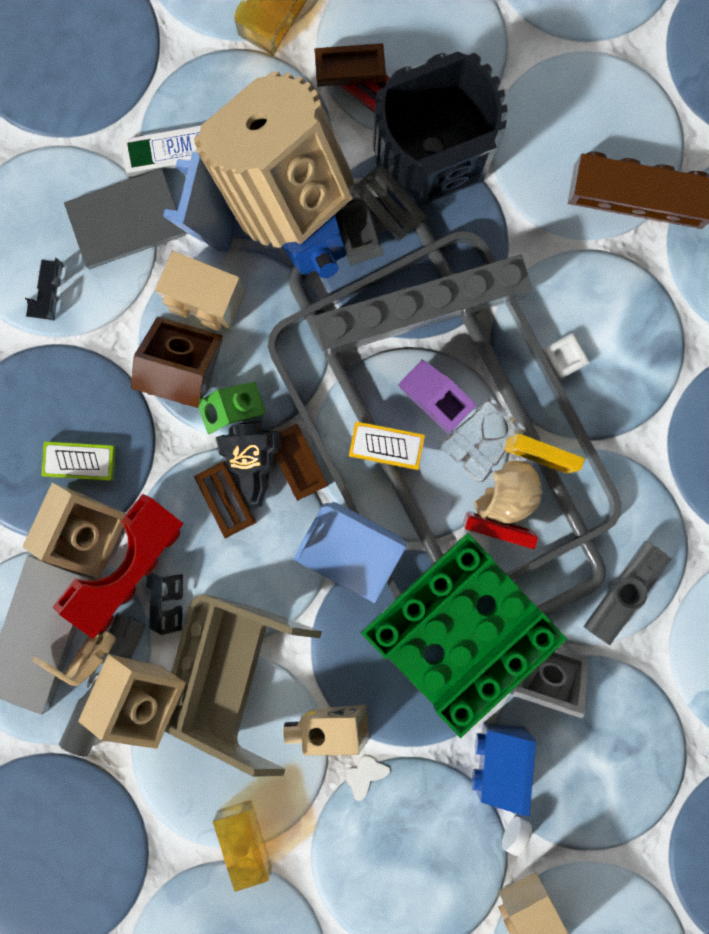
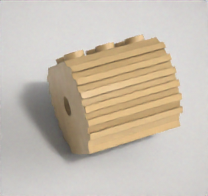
M271 72L266 77L256 78L203 123L200 133L194 138L195 146L197 147L196 151L246 235L249 234L254 241L259 239L263 245L267 246L272 243L273 247H282L289 242H297L301 245L353 199L349 187L354 184V179L321 99L308 81L305 83L304 79L300 76L294 79L293 75L287 72L283 76H281L280 72Z

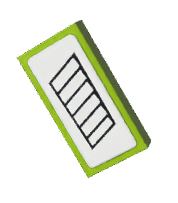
M44 441L41 476L114 481L116 446Z

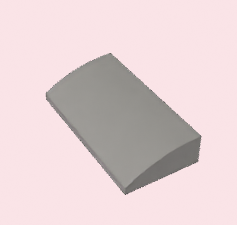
M27 555L0 633V699L41 715L50 710L60 679L31 660L35 656L63 672L77 628L58 615L53 609V605L75 578L92 581L95 577Z

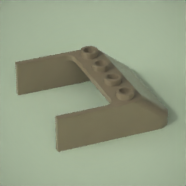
M201 594L196 596L189 605L171 673L186 682L165 732L252 777L284 776L285 768L239 745V728L267 626L289 635L319 639L322 631L256 607Z

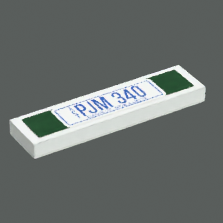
M201 126L121 139L120 143L126 175L128 177L143 175L160 168L163 171L177 169L176 163L178 159L190 160L192 152H197L194 138L200 133Z

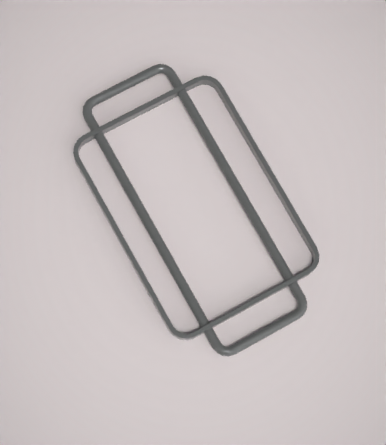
M399 209L375 220L378 234L400 223H409L415 229L424 248L314 304L303 285L302 277L304 274H301L293 265L289 272L288 282L301 311L275 325L268 340L271 359L348 508L358 514L359 512L278 357L276 350L277 340L284 331L306 320L322 350L313 316L428 257L440 278L453 275L441 251L457 243L468 244L477 250L485 265L496 262L488 245L480 236L472 232L459 231L436 241L427 222L419 213L412 209ZM517 300L505 304L600 482L610 505L609 514L600 525L587 530L557 470L538 464L575 538L506 574L513 581L578 546H581L592 568V574L588 580L537 606L548 617L592 594L601 587L605 580L606 567L593 538L607 532L616 524L621 514V501L613 482ZM471 313L461 316L520 432L524 436L541 441L475 314ZM336 353L326 356L358 421L376 425L340 354ZM380 463L432 564H434L443 553L398 466ZM390 575L387 584L396 599L401 593Z

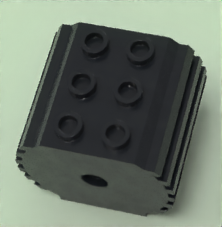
M459 51L449 55L439 53L428 59L424 65L414 69L411 66H407L397 70L391 78H388L385 87L377 91L373 133L376 166L379 165L380 175L384 174L385 177L387 176L386 184L390 189L397 187L396 194L402 199L410 196L417 199L420 206H423L485 180L506 128L507 120H505L508 110L507 104L502 105L505 99L504 89L498 91L501 83L498 76L491 77L492 68L488 63L481 65V57L476 53L470 55ZM429 137H437L443 143V150L431 155L425 151L423 147L424 141Z

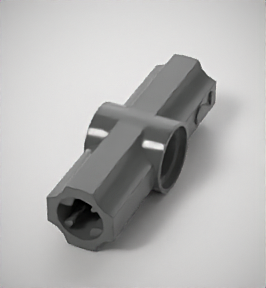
M644 541L619 577L614 578L610 582L607 594L583 627L606 644L611 645L634 611L645 604L649 590L672 559L658 547ZM630 583L634 589L633 598L628 602H623L620 591L624 585Z

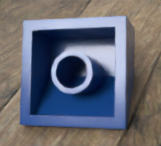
M483 723L482 733H477L475 739V754L480 755L479 769H473L472 790L477 791L481 803L522 816H530L536 740L525 727Z

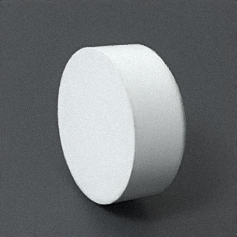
M518 816L513 818L504 832L502 849L514 856L521 854L526 849L532 835L531 823Z

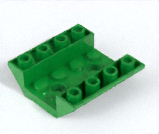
M468 532L360 632L385 660L389 658L433 704L438 716L460 739L567 640L562 632L537 608ZM485 595L492 596L495 599L494 609L486 614L478 612L476 608L478 599ZM431 644L440 645L444 651L442 658L435 662L428 661L424 657L425 649Z

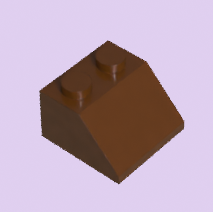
M157 316L133 356L131 389L198 408L209 387L223 341V335Z

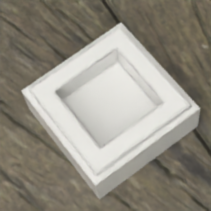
M573 333L543 349L558 380L590 363Z

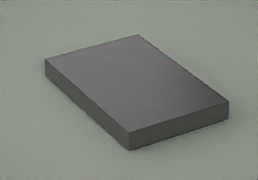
M162 168L63 202L83 260L89 270L186 236L184 230L163 217L165 209L177 210Z

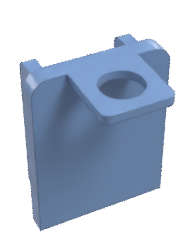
M192 152L190 160L178 159L176 168L186 175L178 211L165 209L163 217L218 251L227 252L230 249L233 237L253 240L249 234L246 235L198 152Z
M337 502L325 503L307 531L293 560L375 603L408 543L403 541L401 536Z

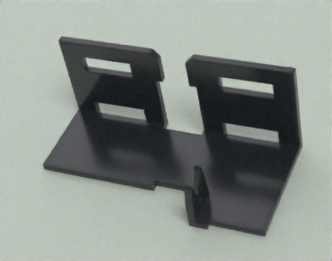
M55 258V262L41 260L37 284V301L32 298L31 300L25 298L28 304L26 317L55 321V304L58 301L55 292L56 286L60 287L59 278L61 268H63V263L58 258Z
M151 572L147 575L146 587L151 589L149 628L160 635L181 631L183 607L176 606L174 609L161 611V602L173 599L176 601L183 598V574L162 578ZM176 580H178V592H175ZM162 583H166L165 596H162ZM176 614H178V626H175ZM165 616V629H162V617Z

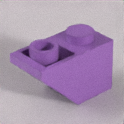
M423 359L398 384L447 434L452 432L477 406L451 379Z

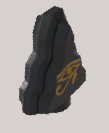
M261 421L233 424V434L215 437L219 455L226 458L229 471L238 477L240 491L249 506L262 507L265 505L270 490L269 473L276 467V453L282 450V431L262 430Z

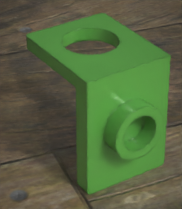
M256 382L218 389L203 398L198 407L207 434H212L229 424L266 414ZM210 404H212L217 411L216 422H214L210 417Z

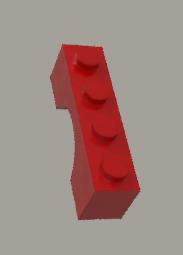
M145 494L139 497L120 521L127 534L128 548L119 568L109 576L99 580L89 581L75 578L53 605V609L58 615L92 639L98 633L102 634L109 628L114 619L113 614L118 607L130 601L136 592V584L143 576L149 575L155 569L159 561L158 556L165 547H171L180 536V528L184 523Z

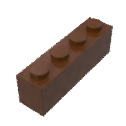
M595 151L587 152L586 154L581 153L574 164L567 204L703 229L709 224V174L703 171L679 172L675 171L673 166L665 164L655 165L654 167L642 165L639 160L633 158L610 159L604 153Z

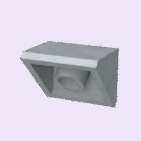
M557 648L510 693L513 696L582 718L585 714L589 658Z

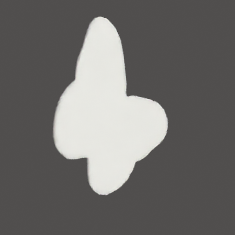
M364 756L360 758L357 768L349 769L345 775L346 782L351 787L355 800H363L367 795L370 781L384 779L390 773V768L381 763H376L372 757Z

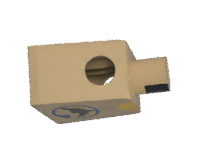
M367 704L311 709L301 717L300 721L284 723V741L286 744L302 743L304 755H359L370 740Z

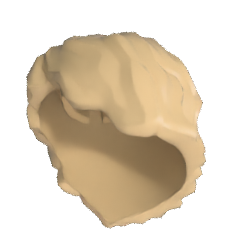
M508 461L502 466V469L496 470L493 473L495 488H487L485 494L474 502L477 515L485 519L487 517L498 523H515L527 518L538 508L541 494L543 493L541 489L542 484L539 481L536 470L529 463Z

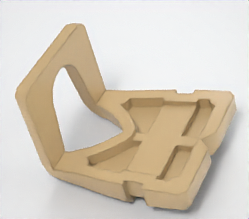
M106 631L102 634L98 633L94 639L88 636L64 673L35 656L31 661L67 684L77 686L83 683L102 663L103 660L101 658L105 653L108 654L116 641L115 636Z

